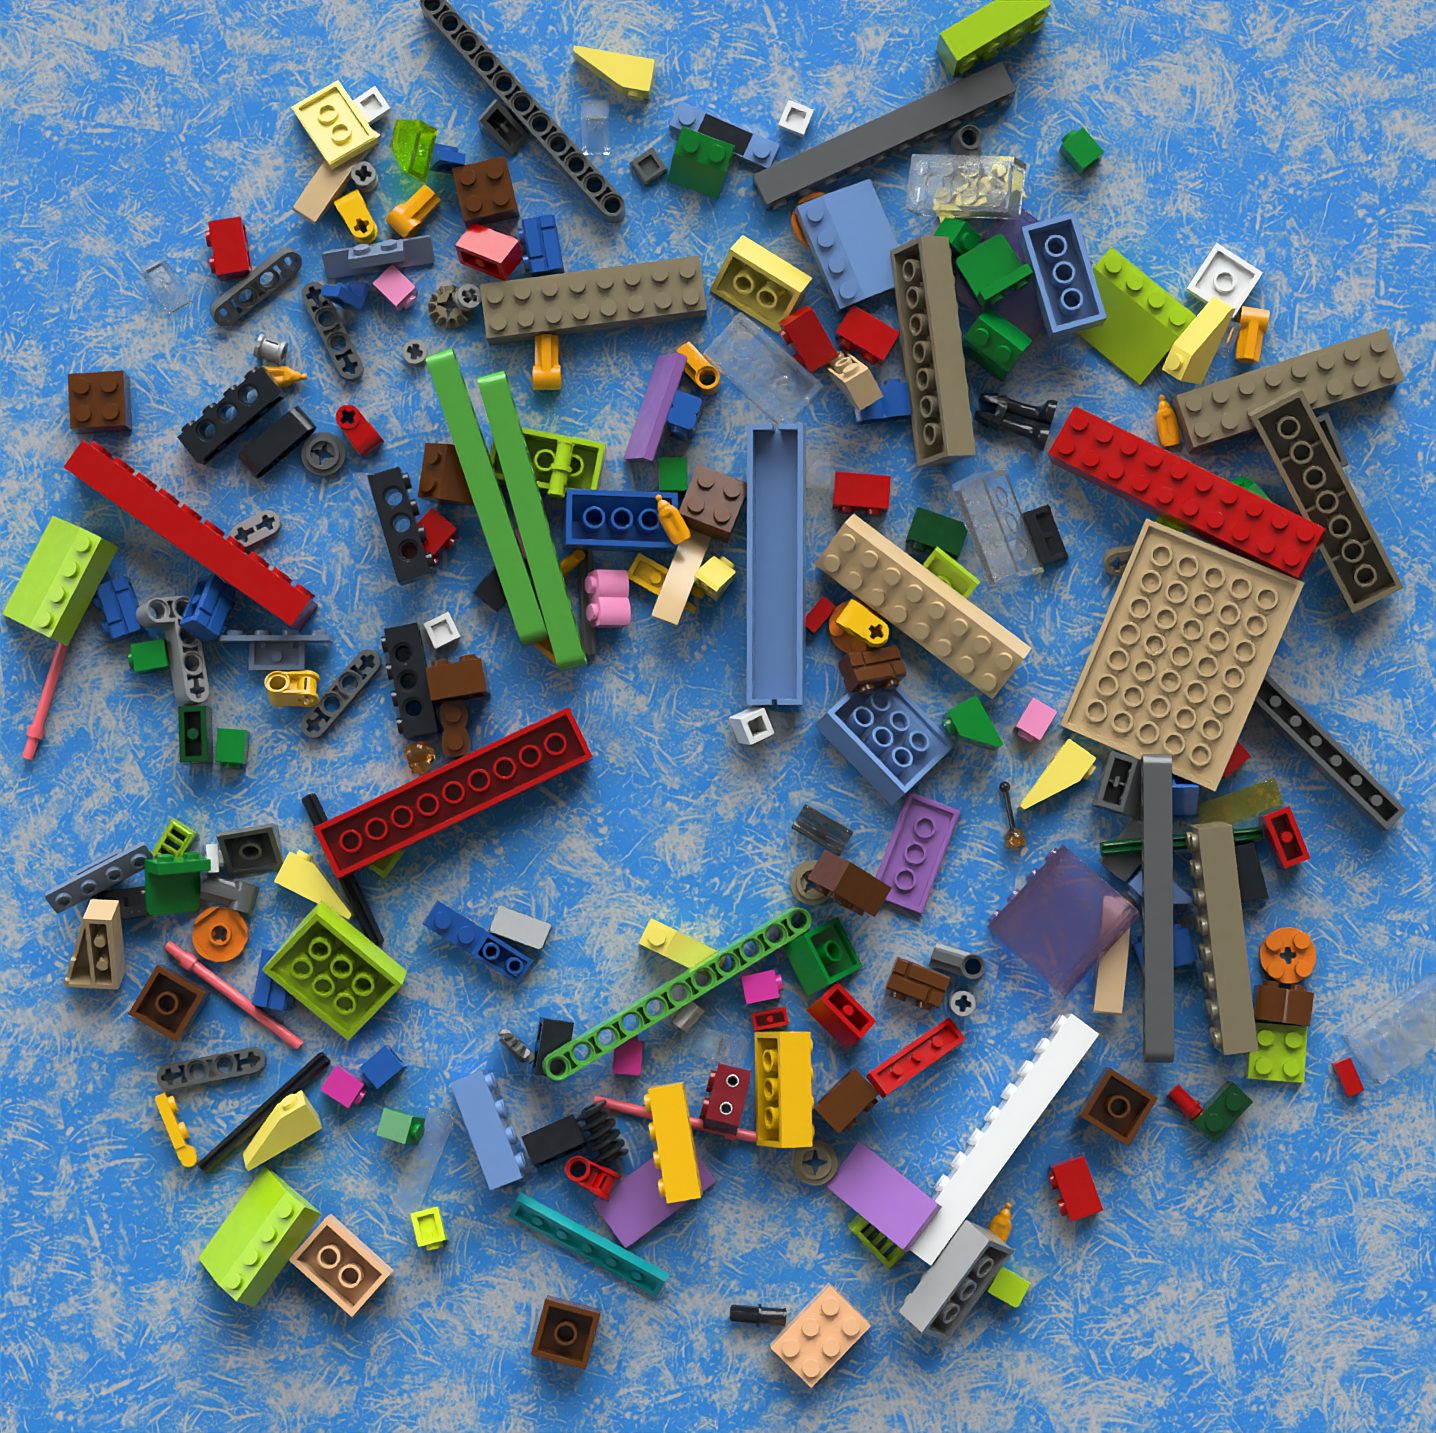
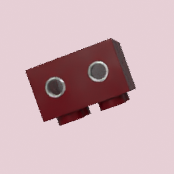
M718 1063L717 1071L711 1070L706 1092L711 1093L710 1098L704 1097L699 1118L705 1120L704 1129L736 1136L752 1071Z

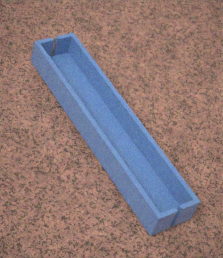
M747 424L746 705H775V699H777V705H805L806 426L804 424H778L780 432H776V427L773 424Z

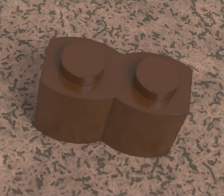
M463 700L443 701L440 707V720L445 729L442 735V748L449 759H459L472 752V739L468 732L470 711Z
M1263 980L1262 985H1254L1252 1001L1255 1019L1310 1026L1314 993L1307 992V986L1290 984V989L1279 988L1280 982Z

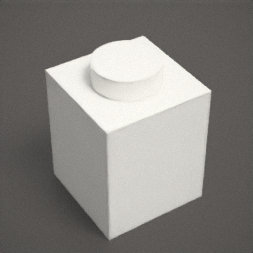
M752 706L729 717L738 743L752 745L774 734L765 708Z

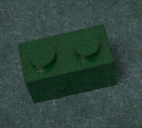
M917 507L905 542L910 543L909 547L923 553H925L926 549L934 551L938 546L951 558L957 560L970 524Z
M206 705L179 706L180 763L185 765L214 764L212 708Z
M1226 1081L1202 1106L1203 1109L1189 1122L1208 1141L1215 1143L1253 1101L1233 1082Z

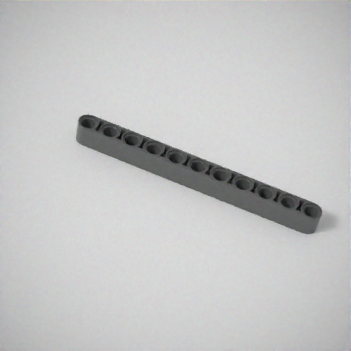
M420 0L423 16L602 218L609 223L620 222L626 213L622 196L447 0ZM436 2L440 4V7L435 11L426 9L430 3ZM454 22L458 24V27L453 31H447L444 29L446 24ZM468 42L476 44V47L471 51H464L462 49L463 45ZM485 62L494 64L490 71L485 72L480 69L481 65ZM503 82H508L512 85L510 90L505 92L498 90V86ZM521 102L530 105L529 109L525 112L516 110V106ZM540 122L548 125L547 129L543 132L535 131L534 126ZM561 142L566 145V148L562 152H554L552 146L555 143ZM573 163L583 164L584 168L580 172L575 173L570 170V166ZM592 183H599L602 185V189L597 193H592L588 191V186ZM610 203H617L620 205V209L616 213H609L606 211V206Z
M1142 754L1144 1063H1173L1171 754Z

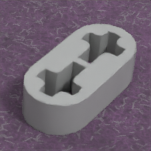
M265 510L236 524L232 528L230 536L237 540L236 537L240 535V529L246 532L254 529L255 532L247 536L249 541L245 543L242 540H238L243 546L249 548L277 534L281 529L282 522L275 512ZM264 517L275 518V522L272 523L273 529L269 530L263 527L258 530L257 527L265 523Z

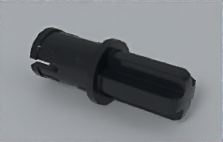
M733 1304L730 1307L729 1317L734 1322L756 1323L757 1327L760 1324L785 1327L787 1310L786 1308L762 1307L761 1304L757 1306Z

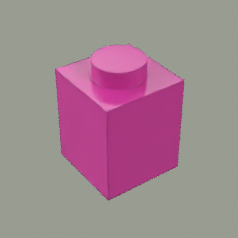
M774 970L741 976L746 1004L779 998V991H784L781 974L775 975Z
M638 1035L614 1048L612 1073L641 1075L644 1041L638 1040Z
M337 1065L320 1090L347 1108H350L353 1104L358 1106L367 1094V1091L364 1090L367 1084L347 1069Z

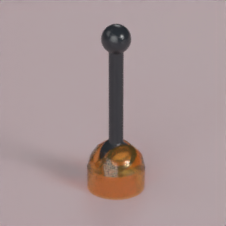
M1002 782L999 785V789L1004 795L1010 829L1004 835L1005 849L1027 846L1024 832L1015 827L1009 797L1010 784Z

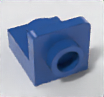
M433 143L430 146L429 171L453 175L452 168L465 165V154L458 153L457 147Z
M350 281L348 286L342 283H336V286L324 285L320 295L344 309L361 310L367 299L370 285L364 282Z

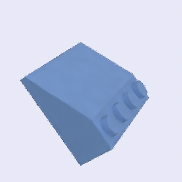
M870 179L825 194L796 207L794 210L837 313L895 288L890 251L899 246Z
M899 686L884 691L883 687L875 688V691L866 695H859V692H848L815 724V727L891 806L955 746L944 732Z

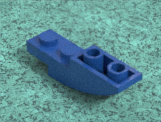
M438 900L422 923L518 985L533 963V960Z

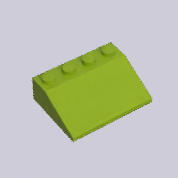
M1110 247L1092 269L1107 319L1101 326L1076 332V334L1140 386L1197 316L1113 247Z
M52 516L2 614L68 647L118 547L81 527Z
M322 900L302 920L262 969L263 972L348 1041L403 985L407 970Z
M264 1166L198 1259L217 1284L234 1300L255 1307L322 1213L269 1167Z

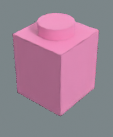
M393 264L373 282L375 289L398 312L403 308L408 309L417 299L418 291L416 287Z
M1033 697L1014 726V729L1019 731L1017 736L1028 743H1032L1033 740L1039 742L1057 711Z

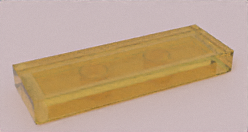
M1275 778L1200 803L1197 805L1196 812L1201 824L1218 821L1231 823L1283 805L1284 803Z

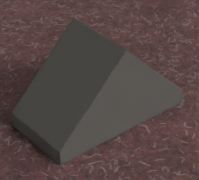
M496 99L477 119L480 131L510 156H513L529 137V134Z

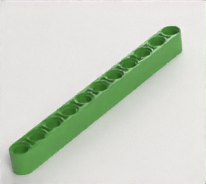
M453 348L426 357V362L520 641L524 647L548 639L549 635L541 606Z
M503 370L478 377L479 389L558 669L560 672L585 666L587 665L584 648L507 374Z
M791 907L548 1054L542 1062L544 1073L549 1078L557 1081L574 1074L806 932L812 924L810 913L803 908ZM798 912L802 915V924L794 928L791 924V917ZM772 927H776L779 931V937L774 942H770L767 938V932ZM752 941L755 945V952L752 956L747 957L743 952V947L747 942ZM724 956H729L732 961L731 967L727 971H722L719 966V962ZM704 970L708 975V980L704 985L698 986L695 981L696 974ZM677 985H681L684 989V995L680 1000H674L671 996L672 989ZM652 1000H657L660 1004L659 1012L655 1015H650L647 1011V1005ZM627 1015H634L636 1019L635 1026L630 1030H626L623 1027L624 1018ZM609 1029L612 1034L611 1041L607 1044H601L598 1039L600 1032ZM580 1044H585L588 1049L587 1055L583 1059H576L574 1056L575 1048ZM561 1059L563 1062L562 1071L558 1074H552L550 1072L551 1062Z

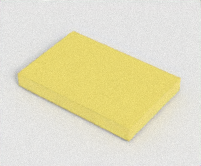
M338 80L291 107L293 113L332 170L379 143L377 136Z

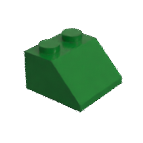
M682 127L673 153L667 181L719 199L737 147Z
M988 307L978 317L963 338L962 349L963 353L1002 382L1033 340L991 307Z
M977 695L946 711L943 715L944 721L941 723L949 737L954 735L957 741L992 751L1004 745Z
M838 917L782 946L807 996L863 967Z

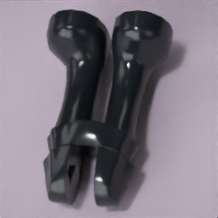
M981 393L978 401L984 405L997 408L996 413L975 411L974 420L986 428L992 427L996 431L1000 429L1025 437L1032 442L1034 448L1044 451L1058 401L1048 400L1042 406H1032L1007 398V395L999 396L998 393ZM1006 413L1036 421L1045 426H1034L1005 416Z

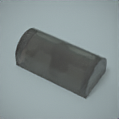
M805 803L791 827L840 856L854 832Z

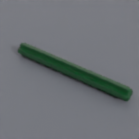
M1262 828L1233 829L1234 844L1261 842L1263 840ZM1185 834L1173 835V850L1187 849ZM1141 838L1101 842L1099 846L1100 854L1102 857L1141 854Z

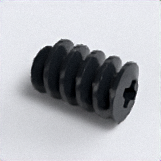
M600 1100L585 1107L575 1119L576 1122L585 1121L586 1123L580 1129L581 1132L590 1131L591 1133L585 1138V1142H595V1145L589 1149L590 1153H600L594 1159L595 1163L612 1162L629 1152L628 1149H621L625 1145L624 1139H616L620 1135V1130L617 1128L611 1129L616 1122L615 1119L608 1118L611 1114L610 1109L603 1108L606 1100Z

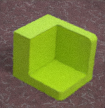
M1003 1266L986 1291L1017 1308L1031 1283Z

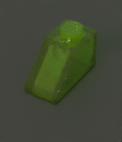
M396 120L390 147L405 174L420 182H426L438 129L421 120Z

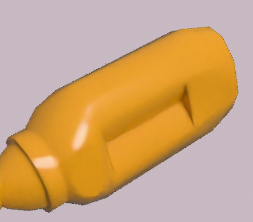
M262 366L271 372L282 387H288L296 384L301 379H307V374L301 375L296 370H292L287 366Z
M1160 395L1158 397L1160 402L1155 416L1160 443L1163 447L1180 444L1181 437L1176 413L1168 402L1165 401V396Z
M657 495L655 499L658 501V518L670 541L677 545L690 538V531L678 509L663 500L661 495Z
M582 550L574 551L560 563L564 578L585 558V553Z
M1005 1203V1208L993 1217L988 1227L1005 1243L1012 1228L1009 1210L1012 1206L1010 1203Z

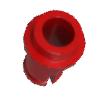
M1179 1083L1166 1095L1184 1113V1118L1188 1117L1192 1120L1203 1109L1199 1105L1200 1101H1195Z

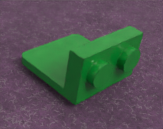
M1002 234L995 235L961 255L956 260V266L982 308L988 304L993 306L1006 298L1005 294L1013 289L1016 292L1030 284L1029 280L1033 274L1028 263L1022 266Z
M186 852L181 857H174L172 854L157 855V859L145 860L147 914L154 916L198 911L201 907L200 872L211 871V859L202 857L200 852Z

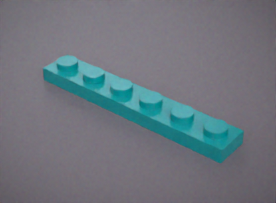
M521 1192L508 1215L510 1218L654 1297L658 1296L669 1276V1273L663 1271L658 1266L643 1260L634 1253L623 1249L610 1240L601 1237L583 1225L570 1220Z

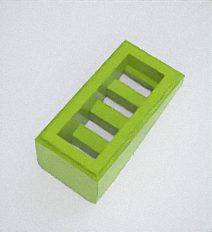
M173 818L152 853L157 859V855H161V851L164 848L175 857H181L183 853L188 852L199 834ZM175 830L186 837L184 842L173 835ZM169 839L181 846L178 851L167 844Z
M858 1214L848 1224V1227L890 1269L907 1252L897 1245L887 1257H884L883 1254L894 1242L888 1238L877 1249L875 1246L886 1235L878 1231L868 1240L867 1237L877 1228L870 1223L861 1231L869 1221Z

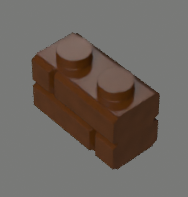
M896 645L850 653L838 664L841 676L844 677L847 692H859V695L869 694L879 687H883L884 691L892 690L899 686V682L907 673Z
M896 957L885 989L891 990L889 996L904 1002L906 997L917 1000L915 1006L931 1012L932 1007L939 1009L950 981V976Z

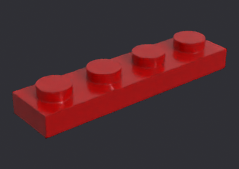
M948 1017L874 1068L865 1077L881 1098L884 1099L961 1045L966 1038L950 1017Z

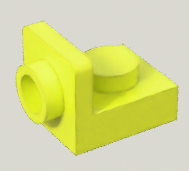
M439 1206L410 1213L418 1247L426 1246V1250L430 1251L442 1248V1242L449 1240L448 1234L445 1233Z

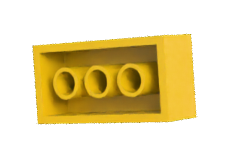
M754 1032L756 1145L776 1148L813 1147L812 1139L814 1138L815 1130L812 1124L814 1099L811 1093V1082L813 1081L814 1074L811 1067L813 1042L810 1038V1032Z
M684 1081L650 1087L648 1089L649 1094L644 1095L646 1112H652L653 1122L649 1124L651 1141H657L658 1150H655L653 1155L656 1169L661 1168L663 1178L658 1180L660 1197H666L667 1203L701 1198L703 1192Z

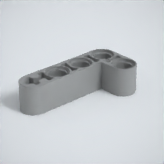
M187 596L155 598L138 607L136 611L137 621L146 628L164 627L176 701L182 706H194L207 699L209 685L202 642L194 637L193 633H189L180 627L181 619L190 598ZM176 605L180 607L182 616L176 612ZM150 607L155 610L156 619L151 616ZM180 632L185 635L186 644L182 642ZM185 660L190 663V671L184 665Z

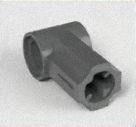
M974 125L962 127L950 139V146L957 155L963 183H969L987 174L980 146L982 134ZM962 135H966L969 138L970 146L963 142Z
M206 875L200 890V898L229 906L228 908L253 914L260 887Z
M937 942L929 966L968 979L981 977L986 968L985 961L981 956ZM973 958L980 962L981 969L977 974L970 975L966 972L965 963L968 959Z

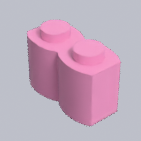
M596 569L589 572L585 579L584 587L589 597L586 617L590 622L591 628H623L629 626L631 608L628 599L629 578L627 570Z

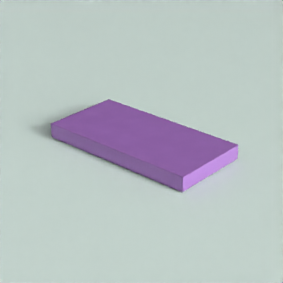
M681 353L658 356L624 460L634 463L648 462L654 459L687 361V356Z
M908 791L876 875L877 879L892 888L885 902L922 915L961 812L960 810Z
M860 1141L838 1168L835 1175L825 1185L905 1252L910 1250L942 1208V1206Z
M696 1153L703 1192L715 1183L716 1179ZM654 1157L617 1183L609 1194L611 1198L609 1202L600 1198L592 1202L625 1249L690 1201L667 1203L666 1197H660L658 1180L663 1177L661 1168L656 1169Z

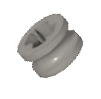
M473 284L461 286L454 296L456 306L463 311L473 310L481 302L479 288ZM467 292H470L473 295L471 299H474V301L471 300L469 303H466L463 300L465 296H462V294L465 295Z
M413 339L408 341L403 347L402 353L409 365L418 367L426 362L428 350L422 341ZM417 346L423 354L420 358L417 356V359L413 360L408 352L411 348L414 350V347Z

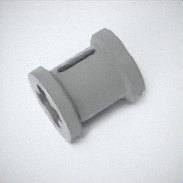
M365 161L359 162L352 168L351 177L357 189L368 193L377 188L379 177L370 163ZM365 173H369L370 177H366L365 181L362 182L360 177H364Z
M260 334L254 347L253 356L273 360L276 365L281 366L285 361L289 344L285 341L279 343L267 339L266 335Z
M957 991L950 996L949 1008L954 1014L968 1016L974 1011L976 1001L969 992ZM961 995H964L965 1001L969 1002V1007H964L963 1011L960 1012L959 1006L955 1005V1000H960Z

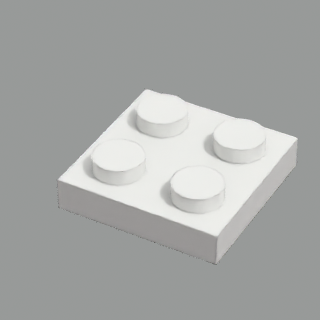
M1216 243L1185 291L1205 304H1208L1215 297L1234 307L1235 312L1231 318L1232 320L1263 272Z

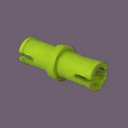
M557 440L554 463L550 466L552 475L549 491L547 492V495L550 497L565 498L568 475L572 473L570 464L573 448L575 447V443L571 441Z

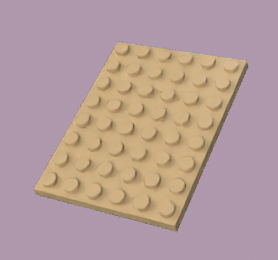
M1146 518L1060 726L1140 760L1142 754H1171L1173 774L1216 792L1305 582Z

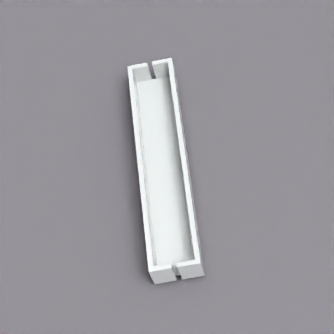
M1066 1013L1065 1016L1059 1015L1050 1026L1053 1032L1049 1038H1042L1033 1051L1037 1054L1031 1062L1026 1060L1017 1072L1020 1076L1015 1084L1009 1083L1000 1095L1003 1101L998 1108L995 1106L990 1108L984 1117L987 1123L981 1131L977 1128L967 1140V1143L970 1144L964 1154L959 1151L950 1164L953 1167L952 1171L948 1176L943 1174L933 1188H935L936 1193L932 1199L942 1208L910 1248V1251L930 1266L1098 1037L1099 1033L1073 1014Z

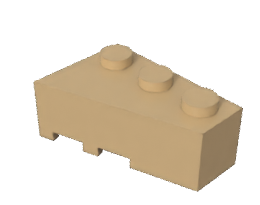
M91 899L80 926L63 987L119 989L126 971L119 901Z

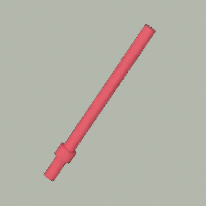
M59 642L57 643L33 723L28 726L26 733L28 739L22 758L33 760L39 739L42 740L45 729H43L68 649L67 646Z
M172 941L166 944L163 950L181 962L179 964L188 972L190 970L294 1049L298 1050L304 1042L258 1006L252 1005L250 1000L199 963L198 957L191 952L186 953Z
M595 1096L594 1103L606 1100L603 1108L653 1120L652 1112H646L645 1106ZM690 1117L692 1129L725 1136L724 1139L731 1141L740 1139L756 1143V1131L738 1128L735 1136L704 1129L705 1120Z

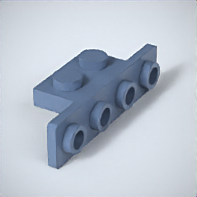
M430 235L399 240L390 239L374 244H359L354 247L324 251L322 253L327 279L383 271L391 264L396 268L433 263L435 261Z
M228 630L226 635H219V641L223 644H249V671L306 670V643H334V638L331 635H327L326 630H310V635H299L297 630H283L282 635H271L269 630H255L254 635H243V631Z
M141 842L125 851L119 848L71 873L72 879L44 893L45 899L53 910L59 914L144 870L145 860L156 858L145 842Z

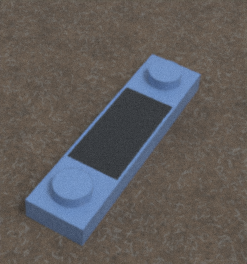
M683 101L679 102L669 124L670 129L680 133L682 127L735 145L737 149L734 157L763 170L772 166L780 148V144Z

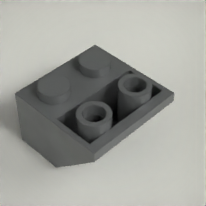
M1114 751L1108 752L1092 806L1141 821V760Z

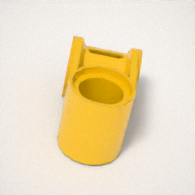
M358 189L333 201L343 221L348 225L351 233L360 244H372L376 241L378 228ZM362 226H366V233H362Z
M853 599L849 601L835 621L840 628L873 648L882 647L888 640L889 628L887 624ZM880 628L882 638L877 636L875 639H872V632L870 630L876 631Z
M309 670L272 672L265 679L268 700L276 707L315 706L319 701L316 689L320 682V676L316 672Z

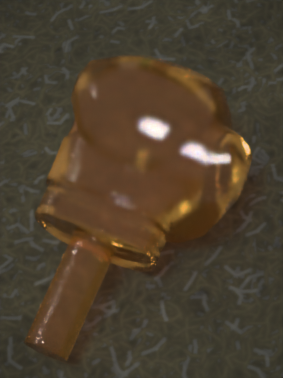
M425 741L410 743L403 750L412 774L418 773L419 777L426 774L425 771L431 769L430 763L435 760L434 749L430 748Z

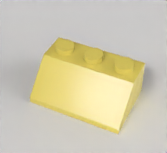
M742 235L729 250L710 291L776 332H779L782 329L778 322L795 311L813 278Z

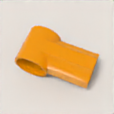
M424 184L404 205L399 204L387 216L386 222L403 239L411 238L420 230L422 222L442 203L441 199Z
M1241 306L1237 319L1236 329L1239 332L1234 360L1248 364L1259 362L1262 339L1269 322V310Z
M551 334L535 336L533 390H561L562 373L561 365H559V337Z
M690 341L677 349L675 353L687 356L683 371L697 385L699 391L705 395H713L718 392L721 387V378L718 370L711 366ZM713 375L716 378L713 384L706 386L701 383L703 376Z

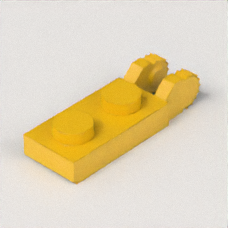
M638 553L627 573L630 581L659 596L669 569ZM693 586L691 595L702 599L705 592ZM687 601L684 609L694 614L697 608Z
M167 1092L155 1096L154 1099L179 1160L188 1168L196 1165L199 1159L196 1154L197 1151L194 1146L187 1144L186 1139L190 1135L184 1121L179 1123L175 1113L179 1111L174 1096L168 1097Z

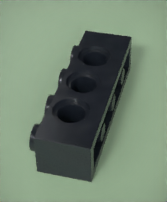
M262 366L259 369L258 367L251 369L244 376L245 380L240 385H233L224 392L222 400L217 404L214 402L208 405L202 411L203 416L197 421L192 420L181 429L182 433L177 438L197 463L206 465L288 396L287 392L268 369ZM256 389L257 399L253 403H249L247 395L251 390ZM235 407L236 417L228 421L226 412L229 408ZM213 424L215 434L207 439L205 430L209 425Z
M398 466L368 475V482L398 583L403 586L433 577L431 569L436 568L432 553H426L424 542H427L428 539L424 526H418L416 516L420 515L416 499L411 500L408 489L412 488L408 472L403 473ZM392 493L402 494V500L398 505L388 504V498ZM401 519L410 521V526L405 532L396 531V524ZM410 545L416 546L418 548L417 555L412 559L405 558L403 555L405 548Z
M416 622L385 628V636L381 637L383 652L389 653L390 663L386 664L388 679L394 680L395 690L391 691L394 707H399L401 717L396 718L399 734H404L407 740L440 734L435 704L430 698L425 669L427 662L420 625ZM402 648H409L411 650V657L406 662H400L397 658L398 651ZM407 675H414L417 680L416 685L411 689H405L402 685V681ZM412 702H419L422 706L421 713L417 716H410L407 709Z

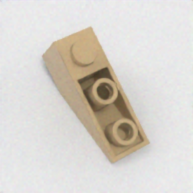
M838 351L839 356L823 365V368L846 398L859 411L884 397L869 368L847 351Z

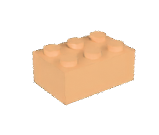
M332 1214L328 1215L289 1259L291 1263L351 1317L359 1311L394 1271Z
M828 1282L770 1343V1348L812 1388L871 1325Z

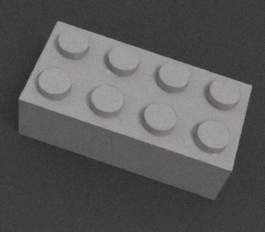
M966 1220L954 1233V1237L949 1244L943 1248L932 1267L922 1275L916 1289L905 1298L904 1305L899 1312L922 1333L948 1342L1014 1250L991 1230Z

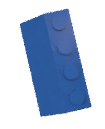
M566 489L562 521V549L673 553L677 549V545L670 541L659 521L658 501L655 497L661 495L663 500L678 509V493Z

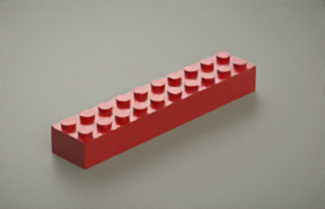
M1076 406L1072 409L1048 452L1052 464L1238 556L1300 581L1325 539L1324 527Z
M84 440L81 441L63 466L66 470L299 632L318 607V604L313 601L315 595L299 583L293 587L291 585L293 580L276 567L270 571L268 569L269 563L253 551L250 555L246 554L247 548L230 535L227 539L223 538L225 533L210 521L206 520L204 524L200 522L203 517L187 505L183 504L180 508L178 506L180 501L161 488L157 492L156 488L158 486L138 472L134 476L135 470L118 457L111 460L113 455L95 441L91 444Z
M567 707L315 826L313 829L336 878L342 880L592 761L593 756L570 708Z

